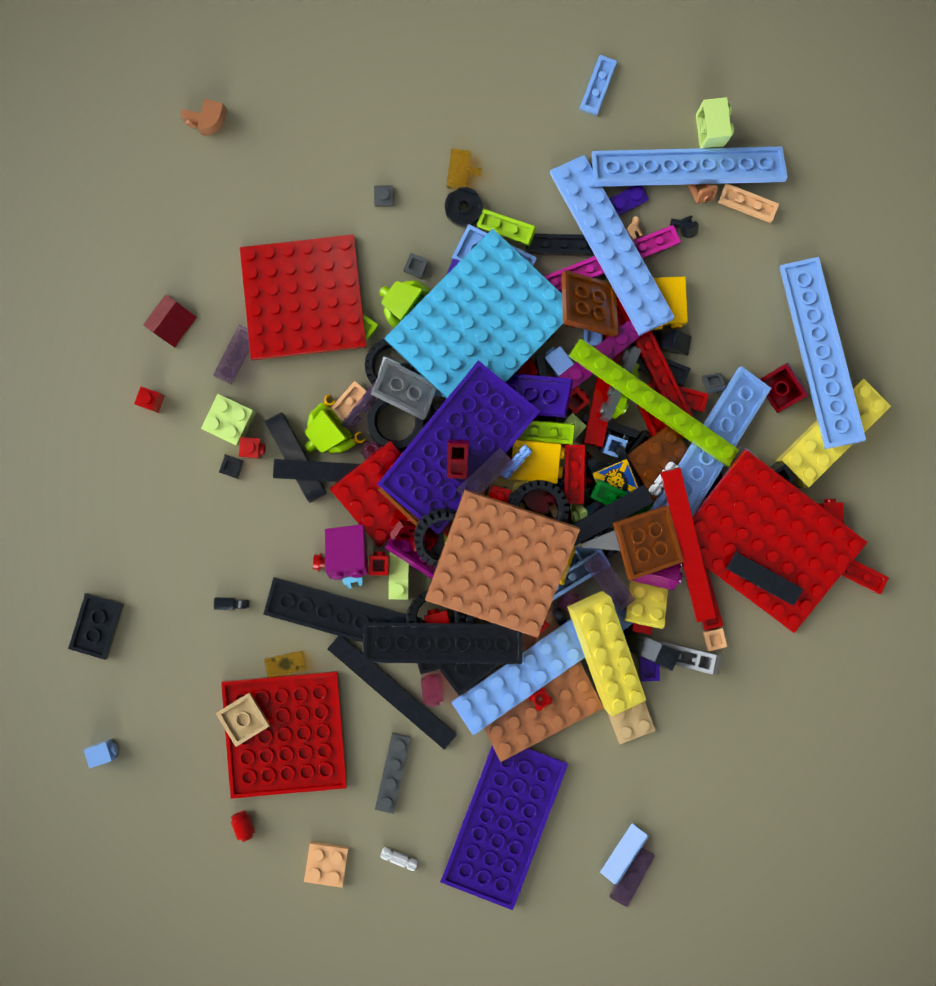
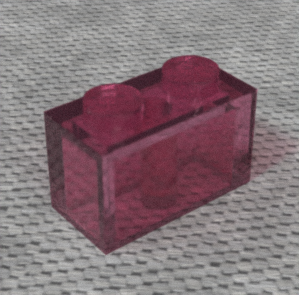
M441 673L422 675L423 704H428V707L439 706L440 702L444 700Z

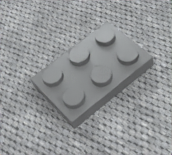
M386 358L371 395L424 420L437 389L423 376Z

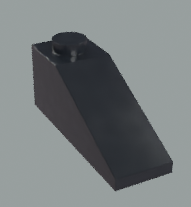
M625 629L623 631L631 653L668 671H673L681 654L680 652L631 630Z

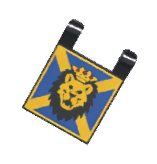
M618 445L614 447L619 461L598 469L594 458L586 459V464L595 484L599 479L628 493L639 487L623 446Z

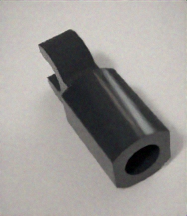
M230 597L214 598V610L249 608V600H236V598Z

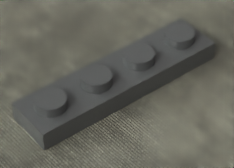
M634 346L629 351L626 350L622 357V361H624L622 368L632 373L641 349ZM612 386L609 387L606 394L609 396L607 402H603L599 409V413H601L599 419L605 422L611 420L622 395L621 392Z
M392 732L375 810L394 814L411 736Z

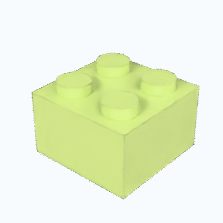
M727 97L703 100L698 109L696 120L700 148H724L733 135L734 126L733 123H730L729 117L731 116V105L728 104Z
M217 394L201 429L240 446V437H246L257 412Z

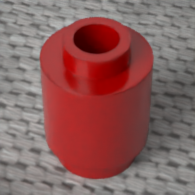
M243 810L232 815L231 825L237 840L245 842L253 838L252 834L256 831L249 814Z

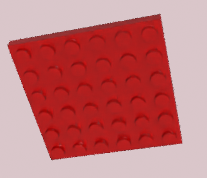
M354 234L240 247L249 347L252 361L367 347Z
M338 671L221 682L223 708L251 692L270 723L268 728L235 747L225 730L231 799L346 789L348 787Z

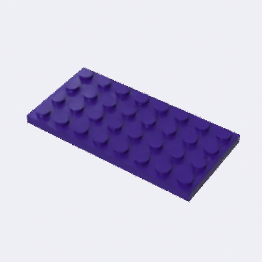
M478 360L377 485L420 520L424 514H429L430 510L436 511V508L444 509L446 507L450 510H457L464 490L467 489L474 492L538 415L540 410ZM448 439L469 440L467 479L447 478ZM437 521L430 528L439 535L450 521Z
M491 746L440 882L513 910L567 769L568 762L531 748H527L500 762L493 746Z

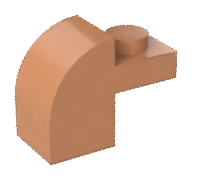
M204 99L201 113L182 109L180 117L187 126L197 128L201 135H212L222 128L227 109L223 103Z

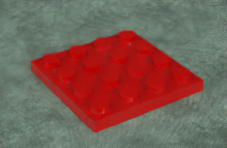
M389 441L330 487V491L357 523L364 525L365 532L378 547L391 538L390 533L399 521L408 520L378 490L380 488L377 485L378 482L402 454L392 441Z

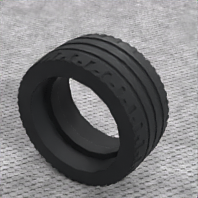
M378 398L370 407L367 416V427L370 436L381 447L392 441L399 451H403L425 426V419L422 420L414 416L415 427L406 439L400 441L389 440L380 433L377 423L381 410L390 404Z

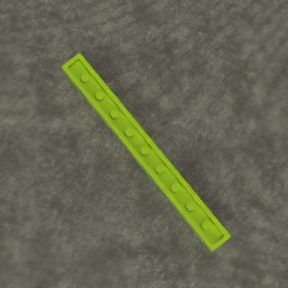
M582 339L578 340L569 354L570 358L720 463L730 466L739 449Z

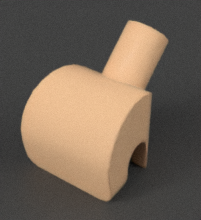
M633 217L632 223L626 228L632 241L643 236L639 228V217Z

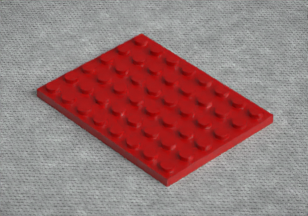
M746 449L740 454L692 517L704 567L793 633L796 632L868 543ZM736 551L803 588L804 590L795 605L793 606L726 569L725 567L734 552Z

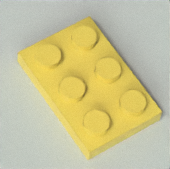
M629 580L624 621L663 629L665 626L668 589Z

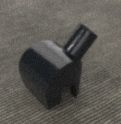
M692 215L681 220L671 219L670 226L674 225V227L680 228L681 235L686 238L694 237L699 229L697 221L692 222Z

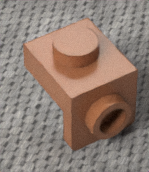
M688 184L687 186L697 204L712 201L718 190L717 185L711 186V184Z

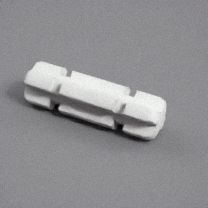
M669 462L665 467L666 470L678 468L673 462ZM661 474L654 481L655 484H652L649 488V492L654 496H659L662 492L661 488H664Z
M384 847L380 854L382 859H389L391 863L401 867L406 866L411 871H414L418 864L417 860L413 858L408 859V856L396 851L392 852L387 847Z

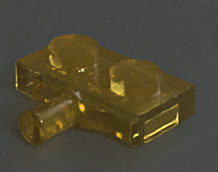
M451 149L447 188L458 189L466 187L470 175L481 176L482 168L470 166V150Z

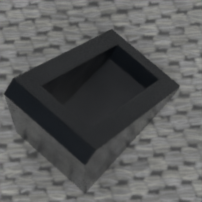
M658 329L653 331L661 351L688 356L692 336L679 330Z

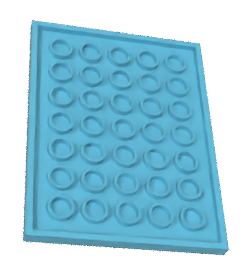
M492 229L385 337V340L447 399L478 360L504 382H507L563 324L562 293Z

